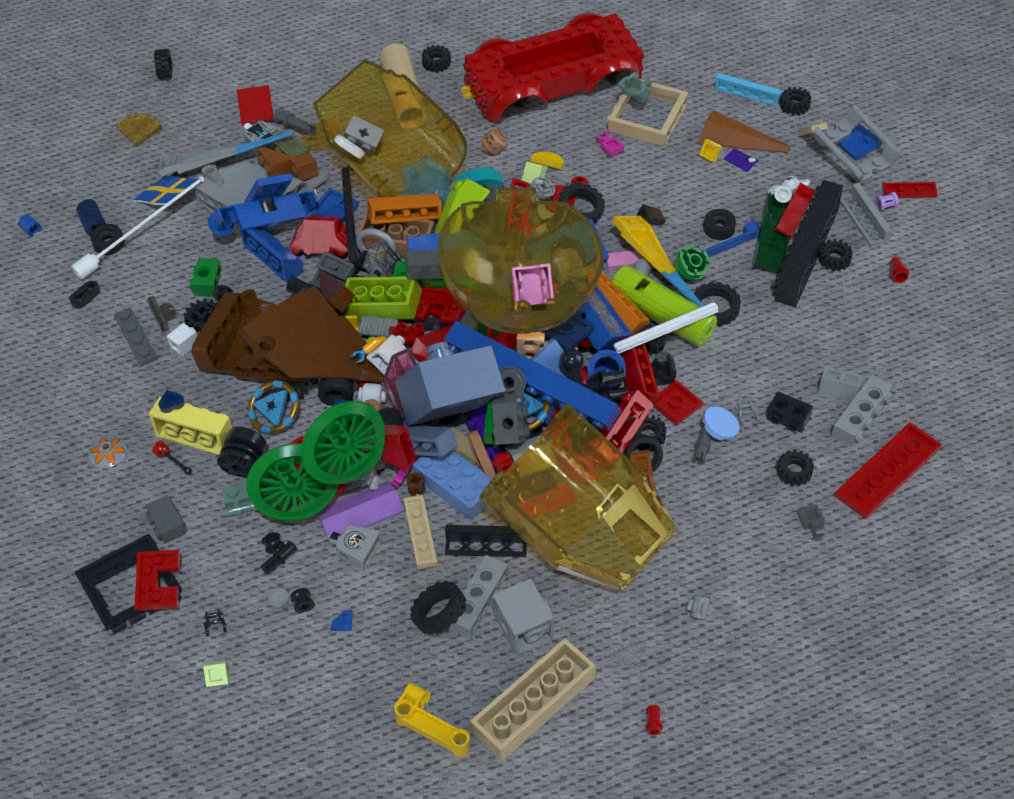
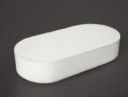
M337 134L334 138V141L357 158L362 159L365 155V152L342 135Z

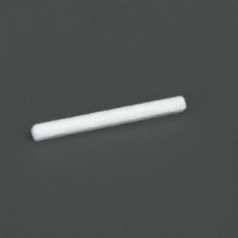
M715 302L709 303L613 344L614 350L618 353L629 350L718 312V307Z

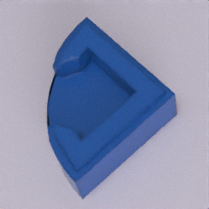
M353 610L344 611L333 620L330 627L331 631H352Z

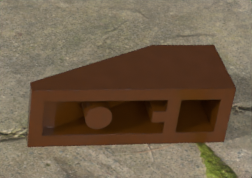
M320 271L318 275L321 294L334 310L337 309L342 313L356 295L342 283Z

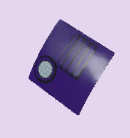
M735 148L723 159L745 172H748L759 162V160Z

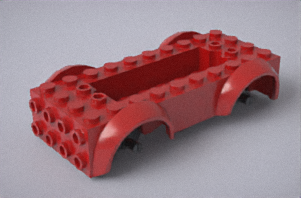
M591 12L581 13L573 17L562 29L515 42L504 38H491L484 41L477 47L474 53L465 55L463 67L466 75H464V81L466 85L470 86L472 96L475 95L477 105L481 106L483 116H486L489 122H499L507 107L516 106L519 112L523 111L525 107L522 103L526 102L530 96L539 97L543 100V104L547 105L548 100L579 91L593 92L597 83L601 80H608L610 85L612 83L614 85L616 83L614 77L618 75L620 70L636 72L639 75L638 79H641L644 53L642 49H639L636 40L632 38L629 29H626L623 20L619 18L617 13L605 17Z

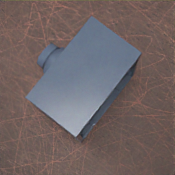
M447 342L433 344L426 348L429 355L426 357L427 361L418 362L395 381L408 427L480 408L487 404L488 400H493L505 392L492 346L454 354L453 350H449Z

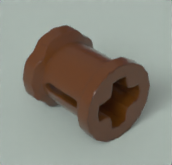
M417 472L411 473L407 478L408 493L412 497L425 494L426 487L422 474Z

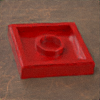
M676 380L659 392L660 398L653 404V407L677 426L701 408L704 402Z

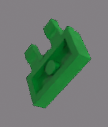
M488 400L483 445L487 447V444L493 443L494 448H498L499 445H495L493 401Z

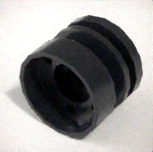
M234 427L227 434L224 446H222L217 458V463L226 473L247 478L253 464L264 454L267 442L262 435L252 429Z

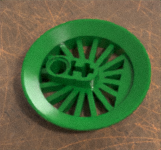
M360 401L342 402L324 411L314 420L303 439L301 459L307 473L316 481L331 485L352 483L369 474L378 464L384 450L385 425L381 415L373 406ZM326 440H329L333 444H325Z
M292 443L273 448L258 458L249 471L246 488L251 503L262 514L282 522H300L320 513L334 497L338 484H324L313 479L307 471L304 473L305 468L301 459L302 443ZM295 464H301L298 471L295 468ZM297 498L301 503L299 506H297ZM293 500V509L289 510Z

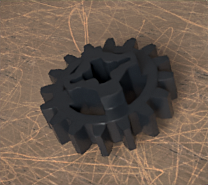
M204 298L203 302L196 300V304L190 303L191 308L186 307V313H183L185 325L189 328H194L196 332L201 331L219 302L214 303L213 299L207 302L206 298Z

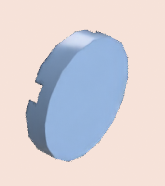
M710 407L702 416L705 430L718 440H732L739 432L740 427L737 419L724 408Z

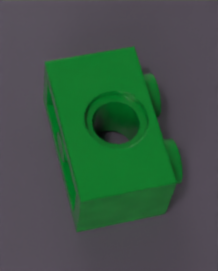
M198 258L197 264L193 267V279H190V289L193 290L194 296L213 297L214 288L218 286L222 272L219 259Z

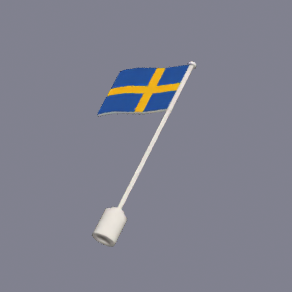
M175 176L161 178L134 198L132 202L164 206L97 256L87 253L71 265L72 270L81 280L86 278L99 268L98 263H100L99 258L200 182L203 183L204 178L185 179Z

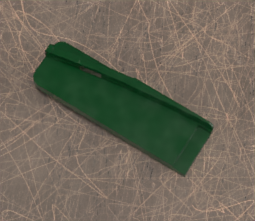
M769 192L766 198L751 270L757 266L778 273V271H782L781 265L783 260L786 259L789 237L775 229L788 202L781 203L777 201L775 195H772L771 192Z

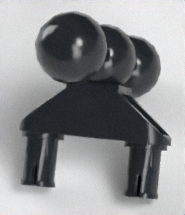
M568 348L562 352L559 363L568 372L570 380L612 402L621 400L623 394L628 391L627 386L613 390L608 389L609 384L626 381L624 369L607 373L604 370L597 371L586 380L585 384L582 382L580 368L584 362L582 353L575 348ZM578 418L574 425L575 435L583 441L594 439L599 431L588 419L583 421Z

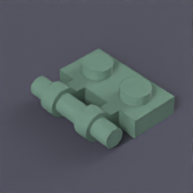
M246 482L221 488L225 506H234L226 509L228 516H240L243 512L254 510V512L258 511L252 503L240 505V503L250 501Z

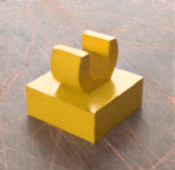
M705 139L699 155L711 162H716L721 153L722 146L710 139Z

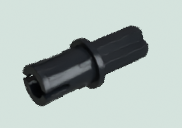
M288 541L278 551L273 552V556L260 566L261 570L268 574L278 565L285 564V560L297 551L296 545Z

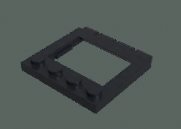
M150 534L74 571L106 631L111 629L114 635L127 628L125 621L128 620L132 626L145 619L146 616L144 611H136L133 605L111 617L106 608L107 604L99 590H96L95 585L136 565L137 552L159 551ZM159 573L167 587L178 586V601L181 600L180 592H182V589L173 573ZM147 610V611H148L149 615L151 616L152 614H154V613H156V612H158V611H160V610Z

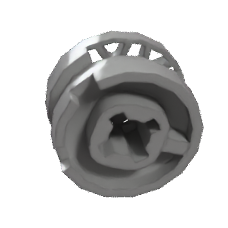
M536 177L527 189V194L533 202H541L543 204H546L555 192L554 185L545 177Z

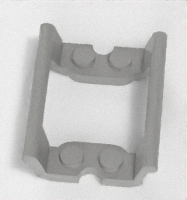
M856 105L851 108L845 119L835 124L834 130L826 129L821 131L818 127L813 130L816 141L822 147H828L851 171L850 176L860 184L871 179L873 172L881 173L888 169L902 153ZM863 122L885 146L881 156H873L856 167L836 144L847 139L857 125Z

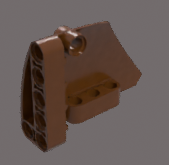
M315 286L277 304L239 331L242 339L253 349L252 357L255 361L259 363L269 361L290 379L338 378L386 384L390 381L366 358L367 353L364 355L362 362L355 363L360 357L358 354L351 357V354L361 351L362 347L367 344L366 341L345 316L337 314Z
M253 289L245 290L242 293L226 292L192 344V356L201 372L233 373L239 378L303 382L313 379H290L269 361L259 363L253 359V349L242 339L239 331L255 318L276 306V304L259 299Z

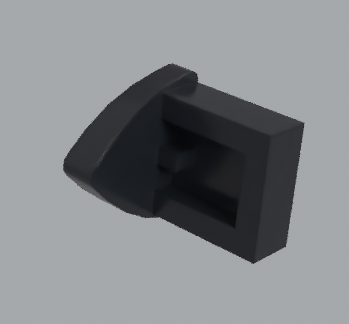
M642 204L637 213V216H641L648 223L663 225L666 222L660 209L646 204Z

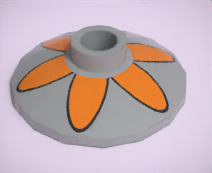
M103 437L91 445L89 459L97 467H113L125 458L127 446L119 437Z

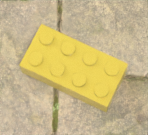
M159 396L149 412V417L157 437L218 455L222 446H224L229 430L232 429L229 416L223 413L211 412L206 408L194 407L188 403H180L171 398Z

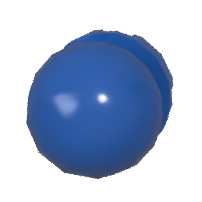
M610 349L596 352L589 360L587 367L589 378L597 371L602 370L607 373L624 369V372H626V364L622 355ZM620 382L609 384L608 388L614 387Z

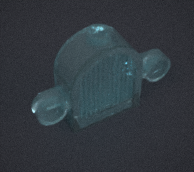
M427 156L423 157L416 165H407L402 169L404 176L403 185L406 190L404 196L437 193L442 204H445L450 192L446 188L453 183L450 172Z

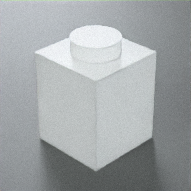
M183 323L168 334L167 339L169 346L183 356L191 350L198 334L194 328H189Z

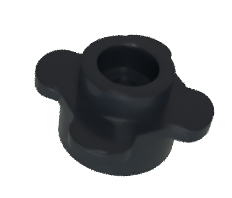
M270 532L262 538L261 543L265 545L267 553H273L274 550L280 549L285 545L281 541L279 533Z

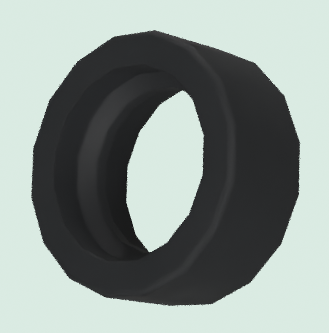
M646 434L636 435L624 450L625 461L630 467L629 453H632L637 445L648 443L655 451L654 458L651 461L653 472L661 465L663 460L661 445L652 436Z

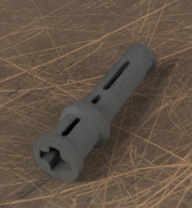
M281 108L277 109L273 115L276 123H283L288 128L294 127L309 135H314L317 131L315 125L298 119L293 113H286Z

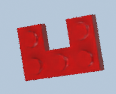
M420 286L422 293L414 319L409 320L426 322L432 307L444 308L440 318L442 324L453 325L455 321L459 322L471 297L468 291Z
M179 549L137 552L134 604L136 611L178 608V586L158 587V574L179 571Z

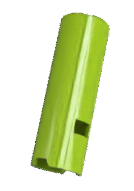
M628 265L620 268L612 280L645 316L658 324L700 308L693 302ZM712 314L672 332L700 347L712 336L717 325V317Z

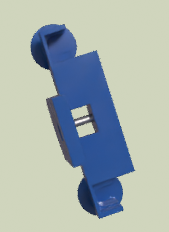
M290 174L257 179L244 200L245 203L216 208L215 212L208 218V226L214 234L219 236L229 235L234 229V223L238 222L242 230L262 226L264 230H272L279 227L282 222L297 219L303 220L313 211L319 201L314 190L283 195L292 181ZM275 204L276 210L269 212L268 206Z

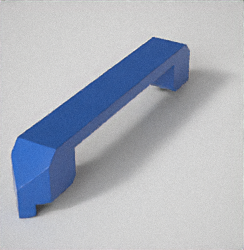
M752 220L744 225L743 234L705 249L709 258L757 238L758 223Z

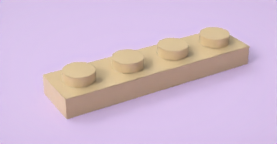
M423 495L403 498L417 569L438 566Z

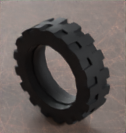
M580 182L578 184L571 183L570 186L567 185L564 187V190L562 189L557 202V210L560 211V216L574 215L580 220L592 219L595 224L602 216L605 200L602 198L601 192L599 193L595 187L592 188L591 185H584ZM571 197L585 198L592 203L595 210L587 213L579 212L569 205L568 199Z
M709 282L707 285L702 284L700 288L695 289L693 294L700 302L710 296H719L729 301L731 307L728 310L713 314L717 317L716 326L729 325L739 315L740 295L736 293L737 291L734 288H730V285H723L721 282Z
M447 580L442 583L440 581L436 582L435 585L428 586L427 590L422 591L418 599L414 600V606H411L410 609L412 612L410 617L423 633L426 634L427 632L429 635L441 633L442 630L449 629L452 623L455 624L458 621L457 618L462 616V610L466 607V597L452 581L450 583ZM450 598L442 611L434 616L426 617L434 604L442 599Z

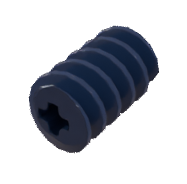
M85 199L77 205L76 213L85 232L89 236H91L92 231L96 227L106 224L95 200Z

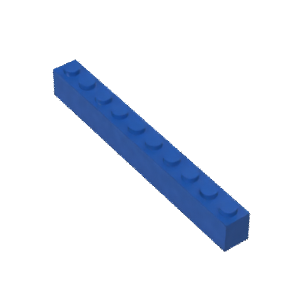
M455 321L444 339L449 345V350H453L455 354L492 346L499 370L507 366L516 367L524 374L526 380L525 387H527L526 390L533 395L537 393L542 395V398L548 403L552 404L555 402L559 404V408L566 412L572 411L576 413L575 416L583 421L586 419L590 420L592 425L600 430L603 428L610 430L621 412L618 404L457 321ZM509 377V379H511L510 382H512L515 385L514 379L512 377Z

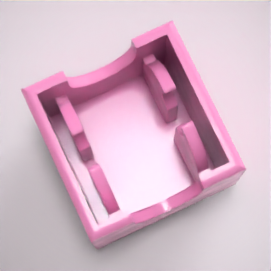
M550 263L510 268L514 307L554 302Z

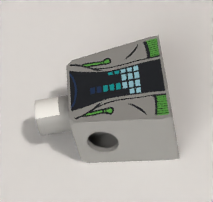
M258 121L254 125L246 123L243 126L245 143L282 133L280 129L264 121ZM272 142L261 147L273 149L274 143ZM258 148L253 149L252 151L256 156H259Z

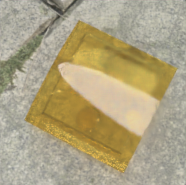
M335 121L310 123L317 127L314 135H309L302 131V144L309 151L336 149V142L334 141L336 137Z

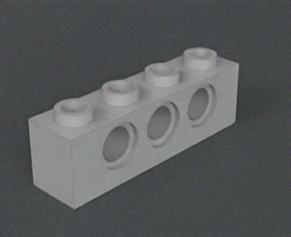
M871 375L834 424L832 436L850 446H853L856 441L860 442L864 436V430L871 428L875 415L879 416L884 407L883 404L890 402L893 396L891 393L892 384Z
M487 555L482 562H478L475 569L476 573L473 578L470 577L463 593L466 597V607L462 611L463 613H471L459 616L457 618L458 621L455 624L452 623L448 629L468 639H472L493 602L492 595L500 590L509 574L507 563Z

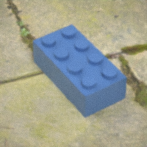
M450 450L443 457L423 455L412 465L413 473L417 472L424 476V485L471 521L499 496L498 483L453 450Z

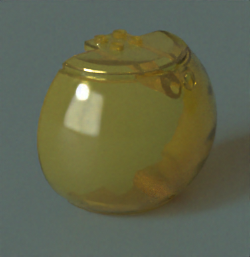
M498 188L496 201L462 203L461 207L454 210L446 219L439 234V266L451 296L472 318L500 332L529 334L545 331L562 324L586 303L593 293L602 271L604 260L603 247L599 235L590 221L581 212L570 206L569 203L561 201H536V188ZM550 263L554 298H547L546 304L531 305L526 300H519L514 304L510 268Z

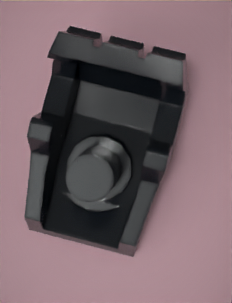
M670 354L666 355L667 361L659 362L655 358L651 363L657 385H668L675 381L677 372L674 359Z

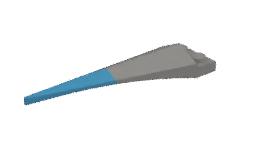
M290 130L265 139L226 148L175 153L160 159L158 171L161 177L165 175L171 176L176 171L180 175H185L202 169L207 165L221 162L291 136L293 132Z

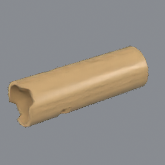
M401 44L388 45L380 52L379 59L397 121L402 128L407 130L419 128L427 121L428 112L409 50ZM418 108L413 112L406 113L407 109Z

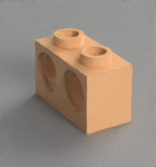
M518 324L517 352L530 359L533 354L538 353L544 347L545 333H541V325Z

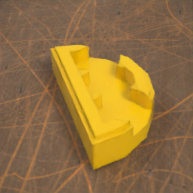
M538 152L531 155L530 158L531 162L560 170L563 169L564 161L557 154Z

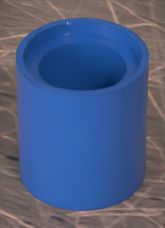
M28 214L23 215L18 221V226L31 237L42 229L41 225Z

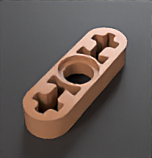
M475 430L467 433V440L479 469L497 482L495 471L478 431Z

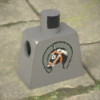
M353 525L347 526L343 534L334 531L329 539L330 543L336 545L337 557L363 572L382 542L380 531Z

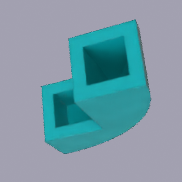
M492 168L471 169L454 178V182L459 179H469L488 188L496 185L499 189L505 184L501 172Z

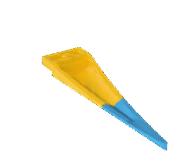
M614 216L612 223L622 232L621 236L691 302L699 307L704 306L672 265L651 225L641 216Z

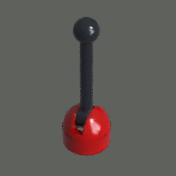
M158 441L154 445L152 453L157 457L164 458L167 456L181 467L186 475L192 473L190 467L184 466L169 454V446L165 442Z

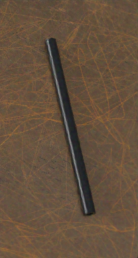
M343 167L341 175L348 260L357 268L358 259L350 169Z

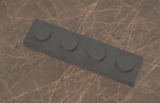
M131 307L114 313V317L140 367L158 360Z

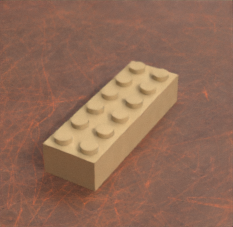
M564 638L470 721L471 733L502 762L596 678V665Z

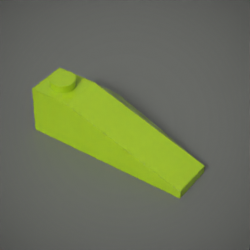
M469 179L457 180L452 185L453 189L448 194L434 233L456 230L455 225L465 221L468 218L466 214L473 207L476 209L490 191Z

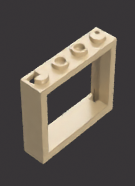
M652 83L651 87H648L650 89L649 96L675 102L661 130L619 119L631 97L621 93L618 103L613 107L612 114L607 117L608 131L665 147L688 104V92Z

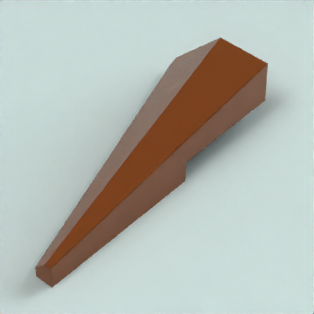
M715 110L707 118L698 143L703 145L705 139H710L721 146H730V148L756 151L761 149L768 152L782 151L787 154L790 150L789 145Z

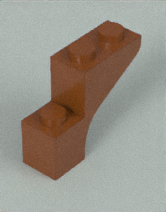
M266 147L258 148V162L260 166H264L266 173L272 177L292 174L304 181L318 175L317 161L310 153L289 156Z

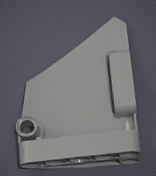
M244 161L219 171L215 165H207L202 169L203 176L198 175L194 178L199 179L198 177H203L204 182H200L192 188L190 193L206 209L214 213L216 208L245 203L244 200L256 180L272 176L266 173L264 166ZM328 170L318 171L317 176L304 181L290 174L292 181L283 195L313 190L329 179ZM275 204L268 206L269 212L276 210ZM234 223L233 230L241 234L238 223Z

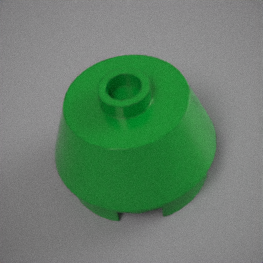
M689 245L680 249L674 263V268L681 278L686 281L703 278L709 269L710 258L707 252L696 248V245Z

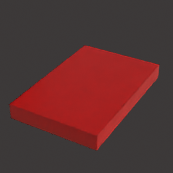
M269 85L237 90L242 127L246 123L254 125L258 121L266 123L275 122Z

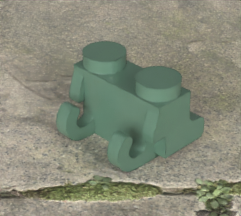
M633 72L630 76L624 77L618 83V86L621 87L624 95L636 98L637 102L644 103L649 97L650 89L648 87H651L652 81L649 79L642 81L638 79V73Z

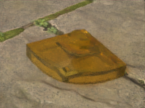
M145 112L132 115L115 124L117 129L136 147L163 129L161 123Z

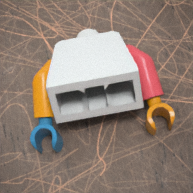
M390 335L387 338L385 336L373 338L362 347L361 351L351 354V357L356 354L360 357L355 363L362 362L364 355L368 354L366 358L392 382L385 384L383 390L387 391L391 386L390 395L397 393L395 381L410 370V351L404 346L405 339L402 336L395 337Z

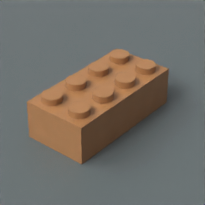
M366 211L357 235L362 230L370 228L383 231L395 242L397 253L400 257L405 258L406 251H409L407 237L434 234L435 223L430 220L371 224ZM366 236L363 239V243L368 250L372 247L377 254L383 250L382 247L380 248L382 239L376 236Z

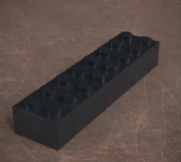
M823 180L821 185L816 187L815 198H811L809 203L810 209H806L803 218L804 222H800L799 234L794 235L793 247H789L787 252L788 258L783 260L781 265L782 271L777 273L775 282L778 284H776L773 292L776 295L775 302L797 307L818 259L820 247L825 242L839 211L844 185Z

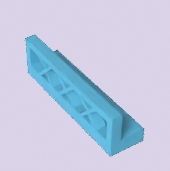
M718 73L716 76L715 89L778 106L781 94L784 92L783 90Z

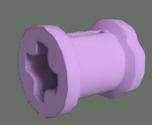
M895 192L885 196L878 195L876 196V205L880 211L892 206L896 208L899 205L898 196Z

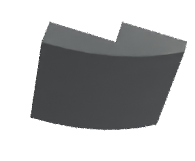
M324 251L316 265L318 270L310 283L320 287L318 273L322 271L345 286L347 278L353 275L355 265Z

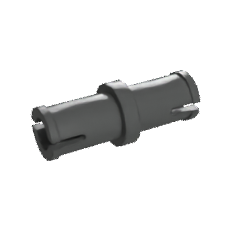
M704 427L700 429L699 438L695 442L696 450L692 459L696 463L698 458V465L705 463L706 454L711 447V435L707 434Z

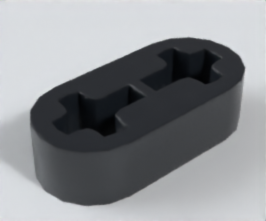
M87 281L72 293L69 298L72 307L80 309L92 301L100 293L98 283L96 281Z

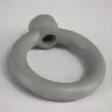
M370 228L362 230L357 235L356 244L361 253L363 250L369 251L365 247L363 239L366 236H376L382 240L384 239L400 258L395 242L383 231ZM386 253V259L383 261L390 265L395 260Z

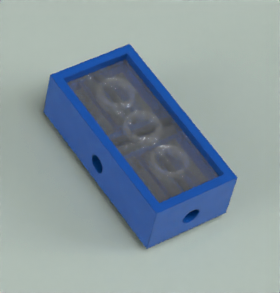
M591 277L570 278L557 292L564 306L594 326V331L587 337L591 341L593 348L597 351L604 349L614 350V343L625 339L628 335H633Z

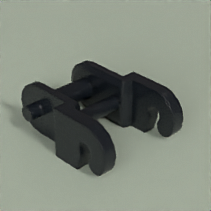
M220 608L218 612L208 614L206 611L205 616H203L206 619V622H204L206 637L209 636L208 628L210 625L216 623L222 624L224 633L227 632L224 617H221L223 611L220 612ZM219 616V620L209 622V618Z

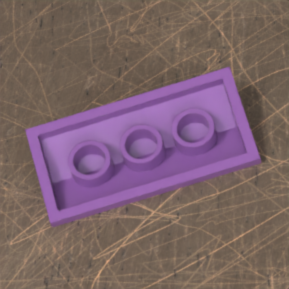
M387 481L375 491L367 489L325 507L317 514V517L330 539L334 531L343 534L349 525L367 528L404 512V508L396 490Z

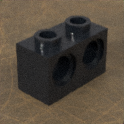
M777 391L768 406L766 418L772 423L786 426L791 431L802 433L812 416L813 406Z

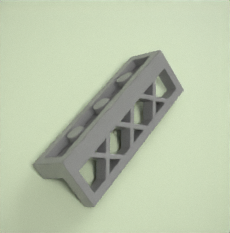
M860 183L853 184L851 193L841 196V205L870 247L890 242L892 229ZM852 198L855 204H848L845 200ZM854 210L862 212L863 216L854 215ZM862 222L870 224L871 228L862 227ZM870 234L876 235L880 239L872 241Z

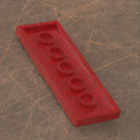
M909 422L835 492V497L867 520L940 450L942 444Z

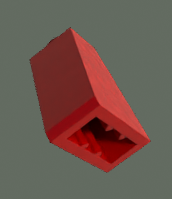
M385 425V444L380 460L403 470H408L417 461L407 425Z

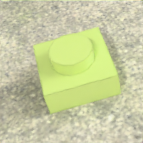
M226 661L204 664L206 687L228 684Z

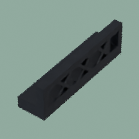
M445 525L446 556L487 555L490 557H527V526ZM450 542H459L463 545L458 550H450ZM474 542H479L483 547L479 550H472L469 546ZM493 543H500L503 548L499 551H493L489 546ZM514 543H523V551H513L510 546Z

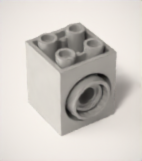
M531 578L526 581H519L514 586L501 589L492 595L494 617L515 655L554 639V618L545 598L540 596Z

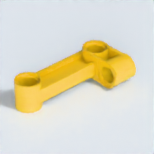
M409 683L394 705L397 724L405 726L452 751L455 756L463 757L467 755L470 751L469 733L424 711L423 705L425 702L428 703L431 694L427 690ZM459 741L465 742L464 744L460 745L456 744Z

